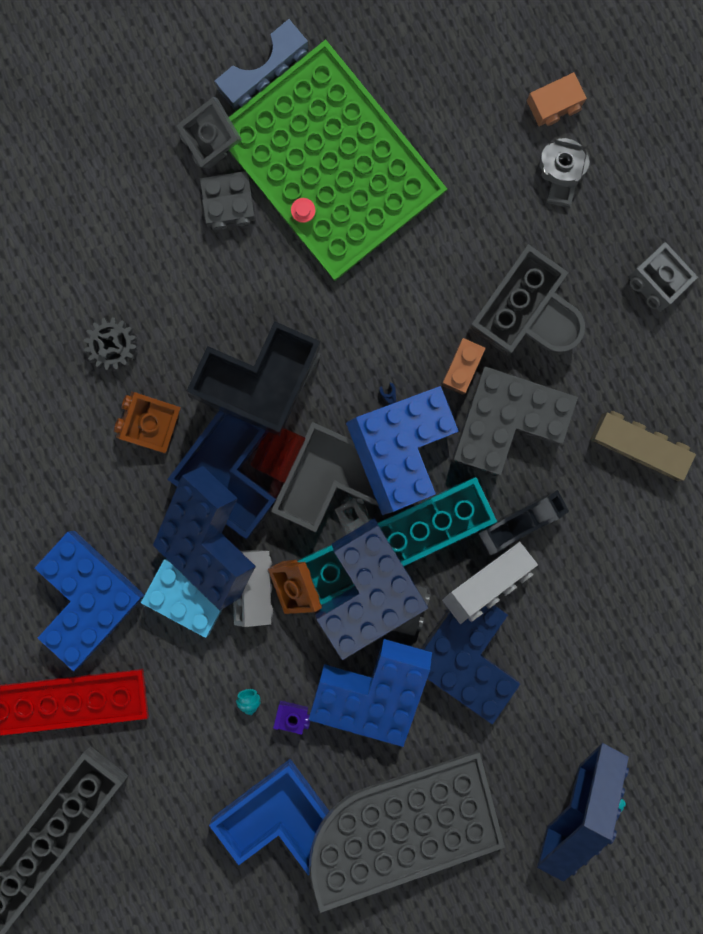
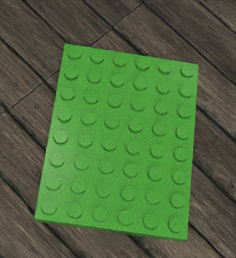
M326 39L229 117L242 140L228 151L244 171L248 173L249 177L334 281L339 279L447 191L446 186ZM299 198H307L315 205V216L307 223L296 221L291 214L292 204Z

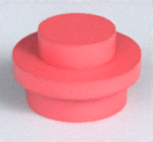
M299 198L292 204L291 214L296 221L307 223L315 216V205L307 198Z

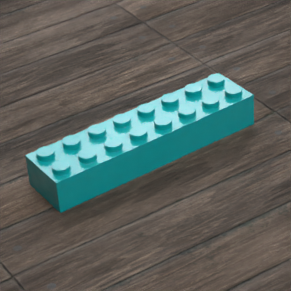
M473 477L378 522V525L403 566L482 530L496 523L497 520L477 478ZM332 544L297 561L306 563L321 605L355 586L334 553Z

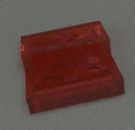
M285 428L280 437L268 432L263 438L251 466L285 483L306 438Z

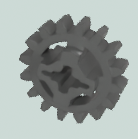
M113 317L110 323L105 318H102V325L94 322L95 330H87L86 332L91 336L84 339V342L89 344V347L85 348L84 351L92 353L88 358L89 361L97 360L96 366L101 368L104 365L107 371L111 370L112 365L116 370H120L121 363L128 366V357L131 359L135 358L131 353L132 350H138V347L133 345V342L138 340L137 337L130 336L133 329L131 327L125 329L126 323L120 321L117 324V319ZM111 329L109 333L101 334L103 331ZM123 334L126 338V348L123 347L122 343ZM103 339L113 341L119 349L109 347ZM96 341H98L100 347L98 352L96 350ZM117 354H120V355H121V356H120L119 358H117V359L109 360V359H111V357L114 356V355H117Z

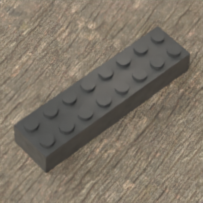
M91 746L83 752L0 859V934L7 932L128 777L126 773Z

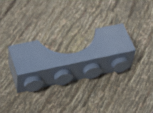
M290 19L270 34L273 50L269 60L263 66L254 70H243L231 66L214 81L217 90L235 111L250 101L251 97L257 92H261L271 84L270 82L275 77H279L286 72L293 62H298L307 55L309 50L308 41Z

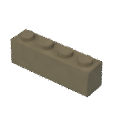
M615 411L601 415L590 439L591 441L676 481H684L696 456L695 453L689 451V446L680 442L673 444L667 441L668 436L659 432L652 434L645 430V425L635 421L631 424L623 420L624 416Z

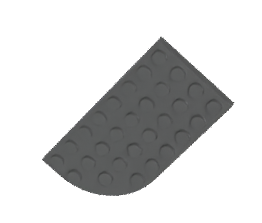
M475 751L360 789L339 801L319 825L310 851L309 873L318 911L321 913L505 848L480 752Z

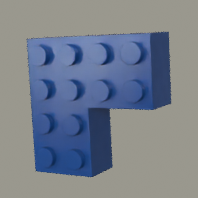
M441 386L363 414L346 423L382 515L394 512L436 494L418 448L459 432Z
M69 531L35 567L44 578L71 601L40 634L38 639L71 670L75 671L83 665L145 595L76 531Z
M384 639L372 677L324 664L309 721L404 747L430 672L432 652Z
M289 759L214 815L209 826L238 865L279 836L305 872L310 875L309 858L312 842L319 825L329 810L293 761Z

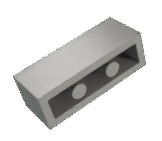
M241 551L256 567L240 599L233 602L234 625L242 627L271 625V617L273 616L270 595L272 592V582L270 581L268 568L271 567L272 561L269 551Z

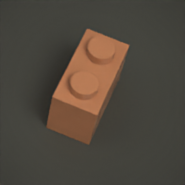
M571 73L531 92L527 103L538 126L545 123L547 126L558 122L560 116L567 113L571 116L582 110V105L587 98L575 73Z
M463 338L441 386L464 395L485 348Z

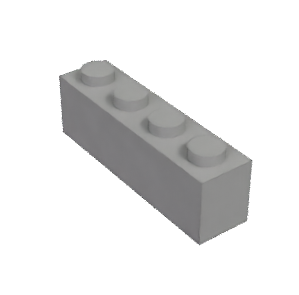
M519 542L449 593L442 601L460 624L467 619L472 622L483 614L480 610L481 608L486 606L490 609L500 601L497 597L498 595L503 593L507 596L517 588L514 583L518 580L524 583L534 574L531 570L538 566V564L521 542Z

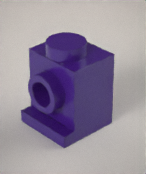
M280 700L273 729H281L302 735L303 729H309L310 715L307 714L308 707ZM295 716L298 721L295 724L290 723L288 718Z

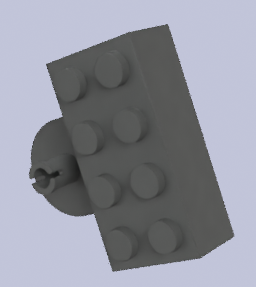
M528 244L469 329L507 356L513 352L524 335H527L551 352L561 353L571 350L580 343L585 332V322L577 308L555 293L569 272Z

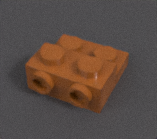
M131 391L130 396L125 395L121 409L125 410L123 418H118L115 423L114 432L117 433L116 438L166 453L181 407Z
M297 560L281 561L268 568L284 614L316 612L322 608L319 595L315 590L310 571L305 562H297Z

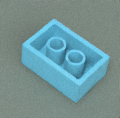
M167 559L163 560L141 601L145 606L205 638L210 634L223 610L219 611Z

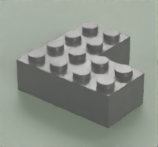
M484 366L481 369L452 461L494 475H501L515 431L557 445L563 444L578 397Z
M312 422L271 512L317 532L336 488L342 489L378 506V503L353 440Z

